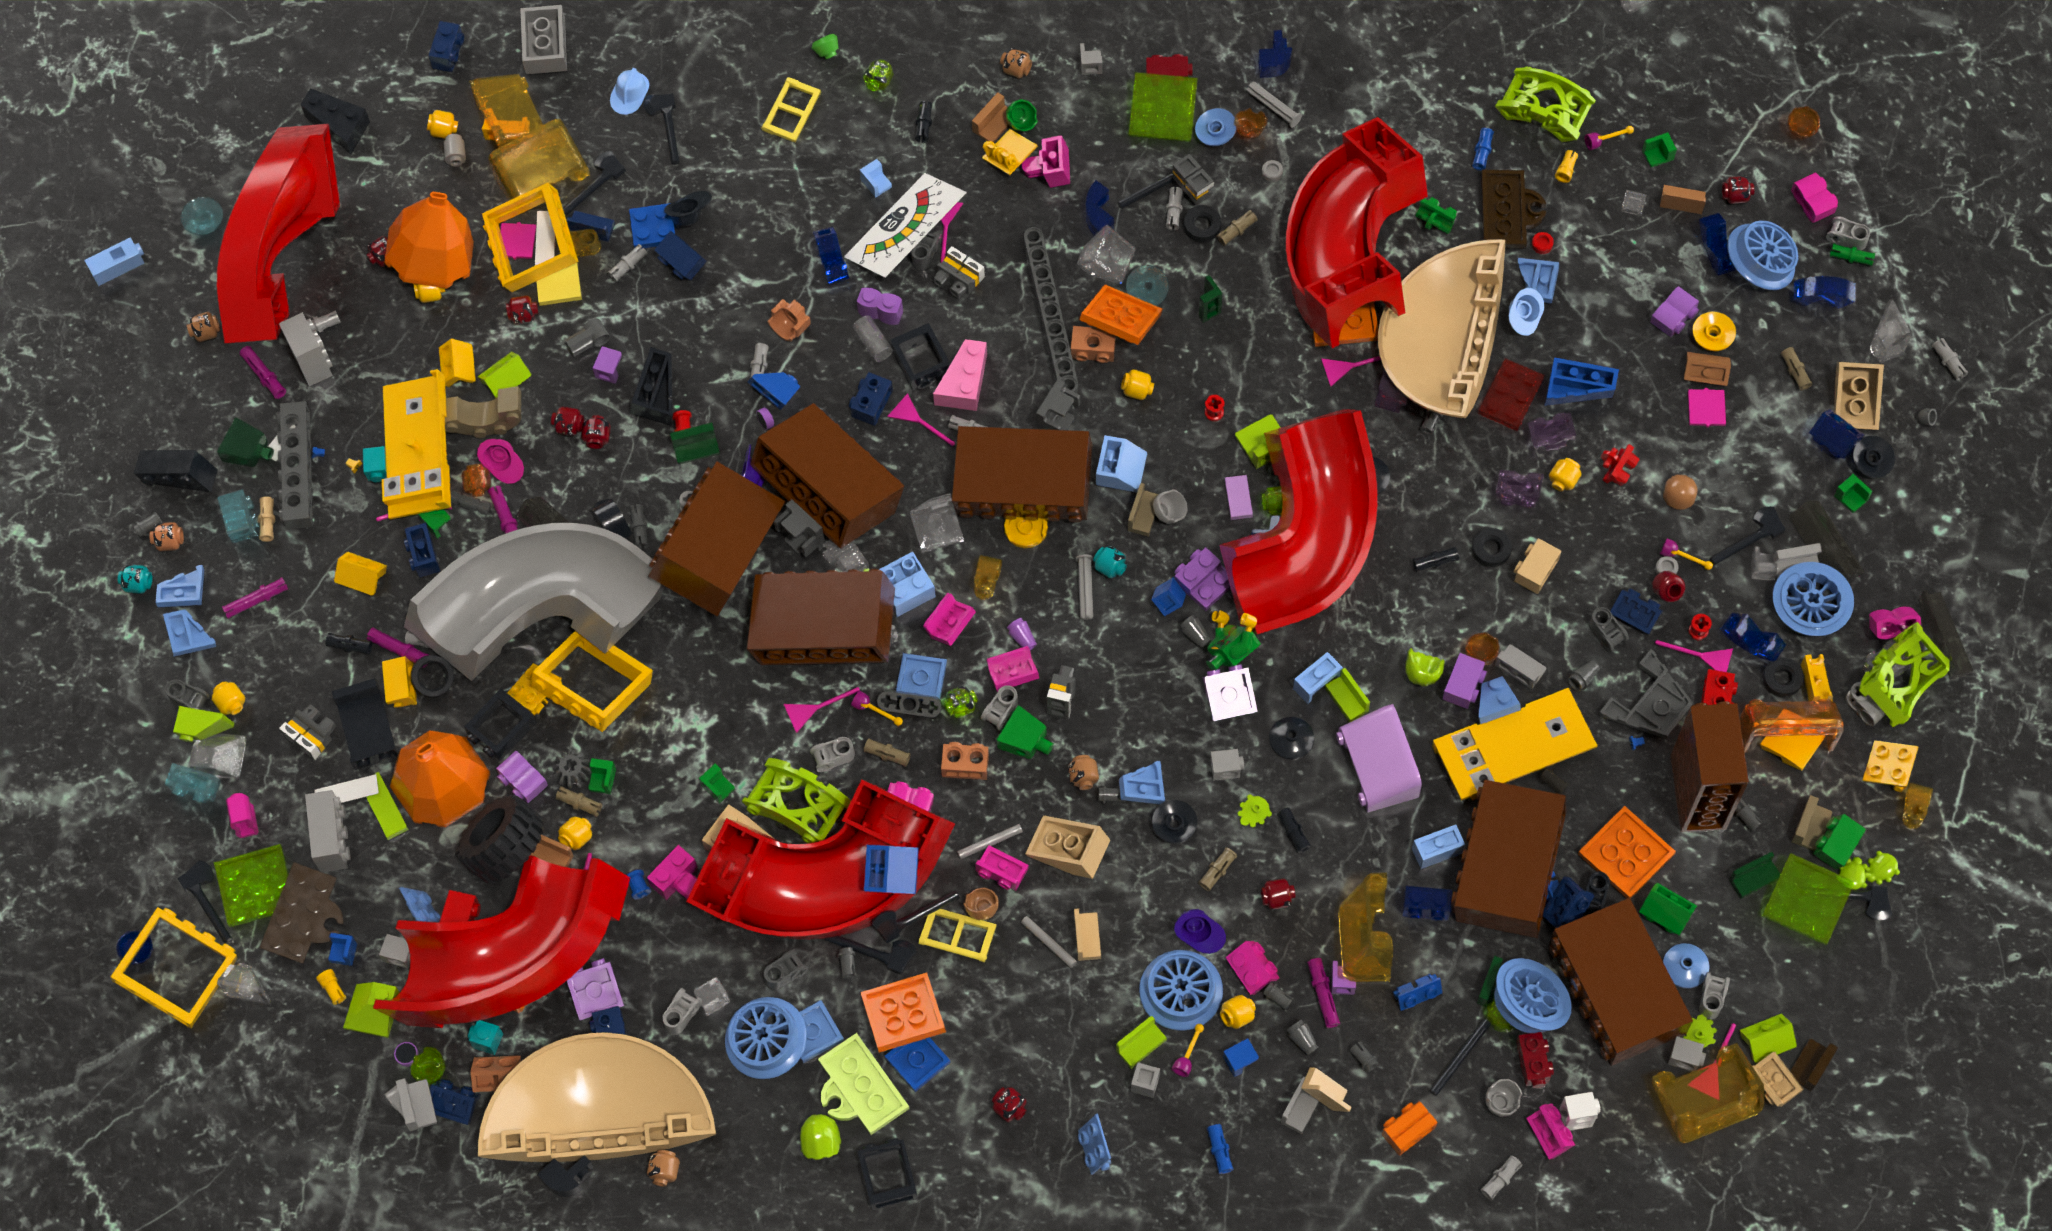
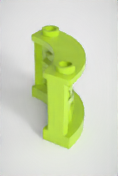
M1528 66L1515 68V76L1504 98L1498 100L1495 106L1506 120H1521L1530 123L1532 120L1542 123V128L1551 132L1561 142L1577 140L1580 135L1579 129L1591 105L1596 101L1590 95V92L1574 82L1549 71ZM1553 89L1561 105L1553 104L1547 108L1540 107L1539 100L1534 94ZM1577 105L1581 106L1578 113L1571 109H1576ZM1570 117L1574 119L1572 125L1569 123Z
M1918 622L1893 639L1896 643L1888 650L1883 648L1872 661L1874 667L1870 672H1865L1860 684L1859 691L1864 696L1869 695L1890 718V725L1892 727L1904 724L1909 720L1919 697L1938 678L1944 677L1950 667V660L1944 656L1925 634ZM1919 641H1921L1928 649L1921 651ZM1905 653V656H1904V657H1909V658H1908V659H1905V660H1902V659H1901V656ZM1932 653L1938 662L1928 669V663L1934 661L1922 660V657ZM1894 664H1911L1908 686L1893 688L1894 673L1892 666Z
M768 758L765 763L767 769L748 798L744 797L742 800L747 806V811L755 816H765L784 824L801 835L803 841L808 844L825 840L844 808L849 806L851 800L830 783L826 787L823 785L824 783L817 781L818 776L802 767L798 771L791 768V764L787 761ZM788 780L793 783L789 786H786L785 782ZM800 786L805 787V799L810 807L787 810L782 800L781 792H791ZM812 793H816L817 795H819L818 798H814L817 804H815L810 797ZM762 798H763V799H766V798H767L768 801H767V802H762L761 799H762ZM833 807L828 817H826L823 812ZM815 815H818L824 821L818 833L808 827L810 822H813L817 827Z

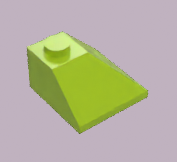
M179 706L173 732L180 737V740L193 742V739L203 740L231 729L235 723L222 713Z
M377 982L356 984L343 1028L388 1038L394 1019L373 1009L375 1000L389 1001L395 998L400 993L397 987Z

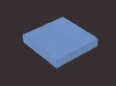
M903 653L896 691L936 696L940 699L947 659Z
M822 1000L800 1011L807 1030L806 1046L801 1056L803 1063L844 1041ZM789 1027L784 1029L787 1035L789 1034Z

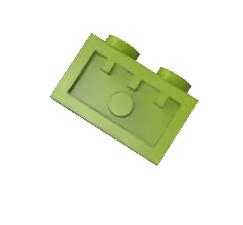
M1271 414L1235 433L1236 439L1256 469L1271 462L1264 433L1281 428Z

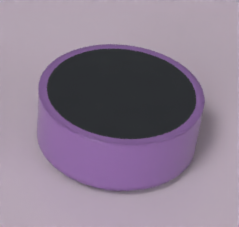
M762 408L756 411L757 418L765 430L774 427V420L768 409Z
M403 1042L396 1047L394 1056L401 1066L408 1067L417 1062L419 1052L414 1044Z

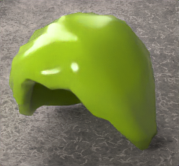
M1410 648L1407 651L1405 672L1410 682L1426 687L1438 681L1443 673L1445 661L1443 659L1440 660L1438 657L1414 652Z
M822 1114L811 1115L801 1127V1152L806 1158L819 1160L838 1154L841 1138L839 1128L834 1119Z

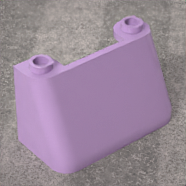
M1393 704L1379 708L1339 727L1336 733L1337 741L1340 746L1343 745L1345 749L1348 748L1361 784V793H1358L1361 806H1365L1367 813L1419 798L1422 786L1420 774Z

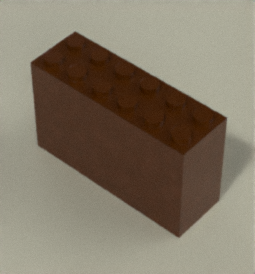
M814 403L760 435L750 463L751 467L788 501L793 500L823 528V533L840 549L894 515L904 489V485L899 479L895 478Z
M958 426L952 503L957 515L964 518L979 515L986 519L1002 516L1008 520H1014L1016 517H1025L1026 520L1031 521L1038 520V518H1047L1048 521L1053 522L1060 519H1068L1070 522L1087 520L1093 448L1089 431Z
M716 461L713 468L708 466L693 494L689 497L682 512H680L674 525L658 548L649 565L652 570L648 577L718 617L785 501Z
M851 569L848 572L828 570L826 573H818L816 571L795 573L786 571L784 574H775L773 572L755 574L747 650L760 665L888 662L895 587L885 573L879 569H870L869 571L862 572Z
M1727 701L1719 702L1716 705L1697 703L1690 707L1670 755L1681 832L1725 830L1749 783L1737 703L1730 704Z
M1484 779L1483 787H1479L1476 800H1478L1477 808L1474 807L1471 821H1473L1472 829L1469 828L1466 842H1468L1467 850L1464 849L1461 863H1463L1462 871L1459 870L1457 875V892L1454 891L1452 895V913H1455L1456 922L1538 938L1547 900L1548 884L1550 886L1567 813L1566 795Z
M1630 898L1554 929L1549 942L1550 945H1548L1550 954L1553 958H1557L1560 964L1558 966L1563 978H1567L1570 984L1569 991L1574 999L1577 998L1580 1004V1013L1584 1019L1589 1021L1591 1025L1589 1028L1594 1040L1598 1039L1601 1045V1055L1605 1061H1609L1611 1066L1672 1041L1677 1036L1681 1037L1687 1034L1693 1019Z

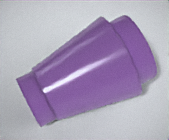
M1019 618L1007 627L1009 630L1008 634L1021 647L1028 646L1032 650L1037 645L1027 621Z

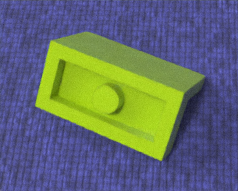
M511 351L477 377L482 384L488 386L494 397L497 398L498 389L518 386L528 379L531 373L520 356Z
M1346 668L1341 670L1338 678L1325 685L1326 691L1349 722L1369 712L1370 701Z
M1782 1013L1740 1030L1741 1038L1749 1045L1752 1059L1755 1063L1762 1061L1772 1052H1776L1778 1055L1797 1046L1792 1023Z
M1150 1016L1116 1044V1052L1132 1069L1137 1063L1163 1044L1167 1037L1155 1025L1154 1017Z

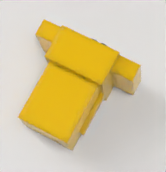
M349 458L346 465L352 468L351 470L355 474L362 465V462Z

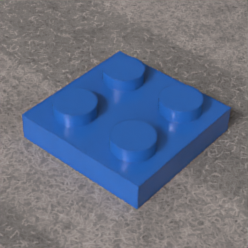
M668 204L629 209L634 248L638 244L642 246L641 249L657 247L670 231L675 233L672 217L664 212Z
M930 1037L893 1048L885 1055V1059L914 1092L919 1090L951 1063L950 1059Z

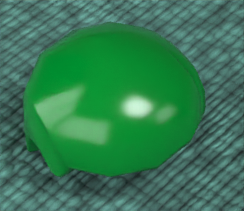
M1019 99L1012 101L1006 110V121L1014 130L1020 132L1032 130L1038 122L1036 118L1037 110L1027 100Z

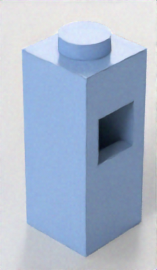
M130 237L86 259L85 262L98 286L144 264L141 257L144 255V252L139 243L134 244Z

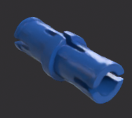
M1490 128L1481 129L1479 141L1475 145L1476 153L1472 167L1479 171L1485 170L1488 155L1491 154V141L1494 131Z
M1212 1125L1207 1128L1212 1145L1211 1153L1215 1156L1219 1174H1226L1234 1170L1228 1152L1230 1150L1229 1144H1226L1222 1125Z

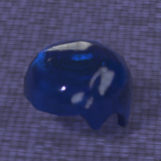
M141 931L125 932L118 939L116 951L121 960ZM149 936L129 965L142 964L150 958L153 944Z

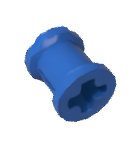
M635 870L627 874V876L631 877L629 885L633 892L631 894L632 898L635 900L641 899L651 893V888L646 885L643 878V870Z

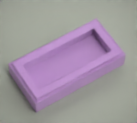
M1247 475L1226 477L1225 486L1231 520L1252 518L1253 512Z

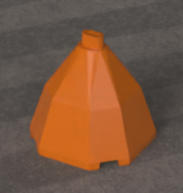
M431 192L430 197L404 208L390 226L384 263L388 267L392 266L399 273V278L407 283L447 289L453 285L455 280L461 277L466 279L470 276L474 245L467 219L447 200L445 193Z
M429 730L401 748L396 759L390 788L414 823L422 824L424 822L446 828L484 803L487 780L489 781L490 771L466 737Z

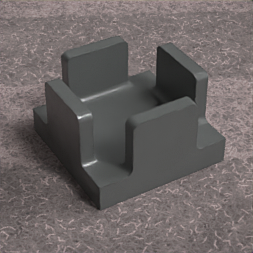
M1057 379L1036 412L1037 429L1068 430L1075 419L1074 415L1068 413L1072 405L1077 408L1079 407L1080 395L1067 389L1065 382Z
M790 500L786 504V510L774 520L775 529L780 532L784 528L790 533L785 538V543L798 555L802 553L807 557L815 549L820 551L825 546L823 528L797 503Z

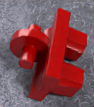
M1628 444L1625 449L1621 448L1619 452L1616 448H1612L1611 451H1603L1601 454L1602 460L1605 461L1603 467L1608 469L1602 479L1604 482L1609 483L1613 481L1622 486L1628 481L1630 475L1622 469L1625 465L1632 470L1640 460L1632 452L1634 449L1632 445Z

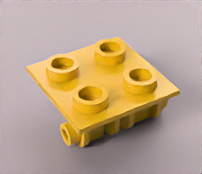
M1009 129L996 144L992 141H986L983 144L986 154L982 159L1011 175L1038 145Z
M533 663L507 693L535 716V714L538 715L543 709L544 705L542 703L547 705L548 701L545 699L546 695L537 692L531 686L532 672L538 667V665ZM550 673L548 675L560 684H562V682L560 681L561 678L553 673Z
M1874 740L1863 781L1893 785L1895 791L1902 792L1908 785L1919 747Z

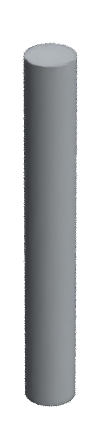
M1017 824L957 851L960 859L986 849L988 845H995L1022 833V828L1020 824Z
M1028 916L1023 918L1021 923L1070 968L1077 963L1070 954Z

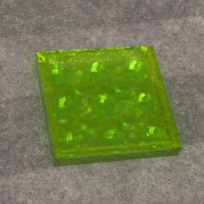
M1135 72L1129 136L1191 142L1198 78Z
M281 844L214 862L229 927L273 915L289 875Z
M1790 853L1762 917L1827 945L1855 882Z

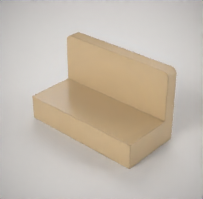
M1074 909L1078 961L1101 959L1097 912L1079 914V909Z
M1309 1068L1301 1089L1333 1111L1350 1112L1352 1107L1343 1102L1347 1089L1317 1068Z

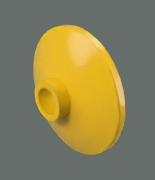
M1707 312L1700 315L1694 322L1693 337L1704 349L1721 351L1728 348L1734 342L1736 328L1728 316L1719 312Z

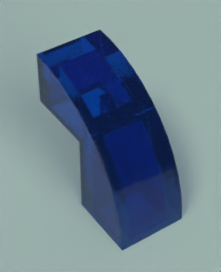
M1095 180L1086 197V221L1093 236L1101 242L1114 229V217L1101 208L1109 200V189Z
M1720 213L1700 218L1699 223L1703 244L1717 275L1737 270L1729 256L1726 221Z
M833 226L814 231V240L828 283L831 284L849 279L846 263L842 257L837 234Z
M1814 276L1794 281V300L1804 306L1819 300H1823L1838 309L1855 303L1856 283L1847 279L1831 276Z
M1731 613L1720 629L1742 649L1769 661L1775 662L1787 645L1778 633L1762 632L1748 614Z

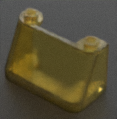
M519 74L476 78L469 81L474 100L486 119L495 143L500 149V155L504 164L551 146L549 137L552 136L548 125H543L527 92L529 86L524 76L520 77Z
M554 119L494 150L488 157L493 176L509 201L546 183L552 185L568 176L573 181H582L590 175L588 166L561 119Z
M1387 873L1369 874L1339 905L1342 969L1344 977L1349 981H1390L1393 957L1392 938L1388 933L1373 931L1372 928L1375 915L1378 912L1384 913L1385 911L1384 901L1387 889Z
M1738 1043L1722 1047L1716 1056V1063L1679 1078H1675L1674 1074L1668 1071L1659 1072L1652 1077L1653 1087L1675 1135L1682 1143L1691 1142L1755 1116L1764 1108V1083Z

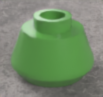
M833 33L812 43V50L819 57L824 56L825 59L835 56L837 54L836 50L839 49L838 37Z

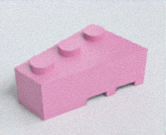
M965 339L933 393L934 405L977 411L987 358V342Z

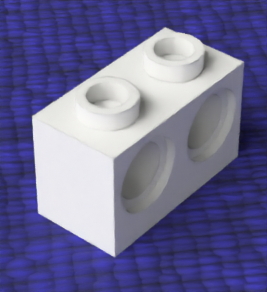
M1593 1092L1564 1097L1559 1108L1564 1126L1570 1131L1593 1126L1598 1113H1600V1104L1597 1098L1594 1099Z

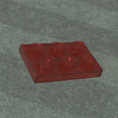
M1505 358L1478 414L1518 431L1545 375Z

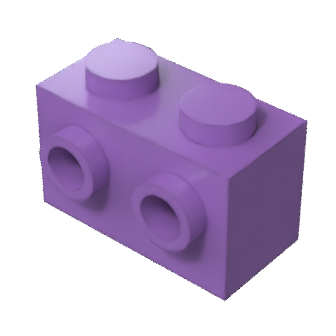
M1460 653L1444 691L1443 700L1468 709L1470 702L1475 703L1479 693L1476 687L1478 683L1483 684L1487 671L1483 670L1485 662Z

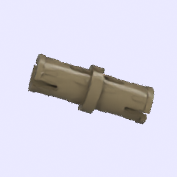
M1249 210L1239 219L1230 222L1231 225L1217 235L1219 242L1225 246L1238 235L1241 236L1244 230L1258 221L1256 215Z
M1789 347L1783 350L1781 356H1783L1789 367L1788 372L1790 375H1793L1799 389L1803 391L1810 388L1813 383L1805 372V365L1798 359L1794 348Z
M870 738L866 741L864 752L881 757L883 761L887 762L889 760L904 767L908 765L911 753L893 748L891 744L885 745Z
M563 786L559 788L560 791H557L556 800L573 806V809L577 811L580 809L597 817L599 815L597 811L600 812L602 809V803L585 797V794L581 792L578 794Z
M1225 848L1218 859L1209 865L1210 869L1199 880V885L1206 891H1211V888L1218 879L1225 876L1226 869L1237 858L1236 853L1229 848Z

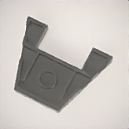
M1650 649L1638 667L1655 678L1656 681L1632 710L1627 709L1611 697L1599 712V716L1667 739L1694 703L1679 683L1674 681L1668 673L1666 666L1658 660L1657 654Z

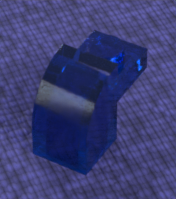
M1274 30L1272 49H1259L1258 64L1260 78L1280 76L1290 67L1292 47L1287 48V39L1283 38L1282 30Z

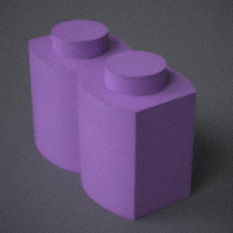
M1678 286L1654 312L1650 322L1672 337L1675 333L1679 334L1686 325L1684 322L1688 318L1692 320L1699 311L1697 308L1699 301Z
M861 288L857 299L858 313L868 319H879L889 325L899 324L903 314V304L900 297L890 293L881 294L873 288Z
M517 751L496 768L499 774L497 776L498 780L505 787L507 785L512 787L513 790L511 792L513 795L518 796L527 803L548 786L545 778Z

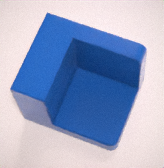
M1173 577L1155 588L1151 600L1161 613L1166 616L1182 607L1186 593Z
M330 933L329 938L333 943L328 958L329 962L352 966L358 945L355 939L349 935Z
M1248 1038L1223 1052V1059L1234 1077L1242 1074L1244 1067L1259 1059Z

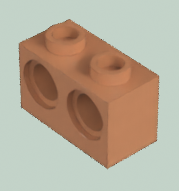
M959 742L943 744L942 777L987 780L989 748L979 743H974L971 746L962 745ZM952 756L960 758L957 762L949 761V758ZM976 757L982 759L978 764L972 763L971 760Z
M521 1056L474 1057L470 1072L473 1092L496 1091L509 1072L521 1062Z

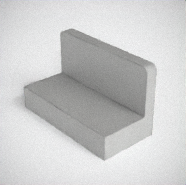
M1820 543L1777 550L1773 553L1772 559L1777 579L1786 569L1803 562L1819 563L1817 555L1822 552Z
M1511 644L1505 651L1499 653L1495 662L1496 667L1530 689L1534 688L1546 671L1544 665Z
M1304 1076L1281 1119V1124L1300 1134L1303 1133L1319 1103L1317 1099L1301 1089L1306 1078Z
M405 1078L397 1080L396 1085L405 1124L408 1129L413 1131L436 1124L437 1118L428 1081L424 1079L408 1084Z

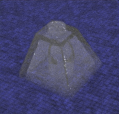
M1105 225L1083 247L1077 264L1091 276L1122 284L1136 248L1109 225Z
M1893 299L1888 301L1870 345L1871 353L1874 357H1877L1879 363L1903 355L1912 336Z
M950 493L929 499L910 511L922 553L964 541Z
M216 734L203 740H196L192 747L189 762L190 769L196 776L239 779L247 737L243 735Z
M238 963V965L230 964L218 978L217 984L227 997L271 1006L272 1000L250 965Z

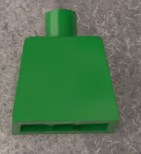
M1019 705L997 738L998 749L1027 759H1032L1037 750L1048 755L1054 743L1045 739L1047 734L1046 726Z

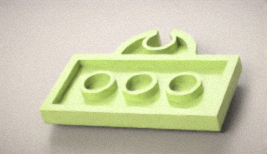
M857 1033L818 1059L830 1077L821 1091L822 1106H828L829 1101L833 1098H838L841 1101L839 1108L828 1111L830 1117L840 1121H849L858 1117L869 1134L872 1135L909 1110L908 1104Z

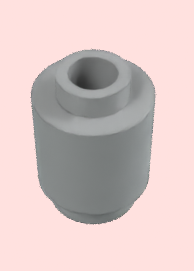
M450 134L446 136L444 141L445 162L451 166H460L466 161L465 142L459 134Z

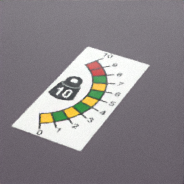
M924 173L844 257L886 277L967 192Z

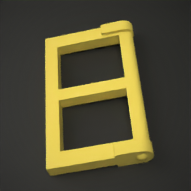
M787 77L761 129L764 132L796 143L821 90ZM789 87L812 95L805 111L782 103ZM778 109L801 117L793 133L770 125Z
M939 909L927 916L919 938V944L985 962L996 930V924ZM936 915L958 921L951 945L928 939ZM965 923L987 929L980 953L957 947Z

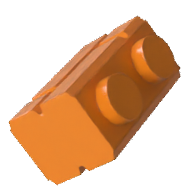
M1420 1101L1415 1105L1412 1102L1401 1110L1403 1114L1397 1119L1391 1117L1383 1125L1385 1128L1383 1129L1382 1136L1400 1156L1437 1126L1436 1119Z

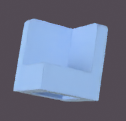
M878 159L860 169L861 181L875 198L892 187L891 182L883 174L882 164Z

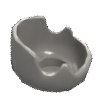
M1174 489L1158 494L1153 502L1154 513L1160 521L1166 524L1176 523L1184 519L1188 511L1184 496Z
M1499 1079L1488 1088L1486 1093V1105L1489 1111L1499 1117L1511 1116L1520 1107L1522 1090L1516 1082L1510 1079Z

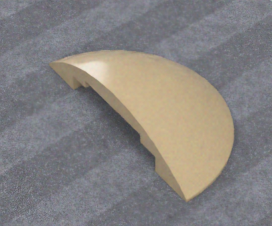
M1505 240L1471 242L1450 248L1433 256L1415 268L1402 280L1406 313L1397 316L1387 305L1385 306L1378 330L1380 358L1393 384L1414 403L1433 412L1459 418H1466L1472 410L1484 382L1496 332L1504 271Z
M588 1033L571 1036L548 1044L529 1055L509 1072L496 1089L485 1110L478 1139V1157L525 1162H551L555 1158L558 1162L579 1161L585 1155L589 1160H601L670 1149L716 1135L712 1111L704 1091L690 1071L674 1056L664 1049L636 1037L615 1033Z

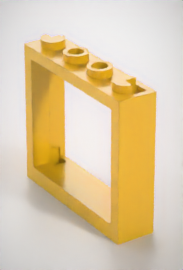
M550 183L539 186L482 213L485 222L483 228L489 237L487 242L494 254L493 263L499 272L498 280L501 281L502 287L507 288L509 291L519 290L578 262L558 190ZM546 202L561 254L513 276L499 224Z
M575 631L532 672L531 686L537 692L549 697L554 703L569 710L574 716L580 717L590 726L603 732L651 684L653 670L616 646L603 653ZM578 646L633 681L603 711L548 676Z
M157 907L111 975V980L187 1027L192 1028L236 962L237 954L234 953L236 950L225 943L223 945L215 942L216 938L205 931L203 934L195 930L196 926L191 922L178 920L175 918L176 914L167 908L162 910ZM160 919L226 958L190 1013L123 974Z

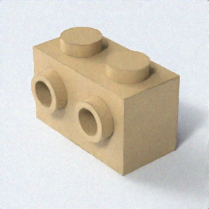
M1539 538L1534 545H1529L1525 552L1526 559L1524 562L1519 561L1514 570V573H1516L1514 582L1536 594L1543 587L1561 555V550Z

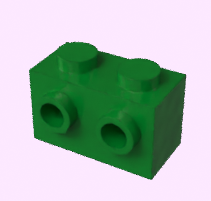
M1845 814L1833 816L1826 825L1828 830L1815 843L1817 848L1813 853L1835 870L1845 866L1866 831L1863 826Z
M1656 883L1639 912L1647 920L1657 922L1664 926L1668 932L1676 933L1680 936L1697 905Z

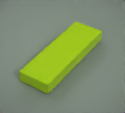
M377 772L375 774L379 793L366 796L387 839L390 840L409 829L380 773Z

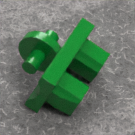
M1433 197L1428 200L1422 199L1416 217L1426 222V229L1430 230L1434 226L1449 234L1453 227L1457 210L1451 207L1443 209L1439 206V201Z

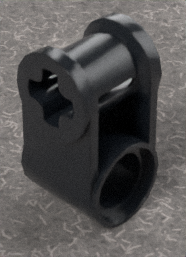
M1598 871L1590 876L1585 891L1593 893L1594 898L1585 912L1592 914L1605 908L1610 879L1606 873ZM1596 880L1601 881L1604 887L1596 888L1592 882Z

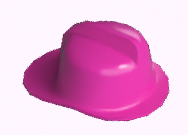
M489 439L480 444L477 452L479 461L498 480L511 484L521 479L524 473L523 462L514 452L509 442L502 439Z

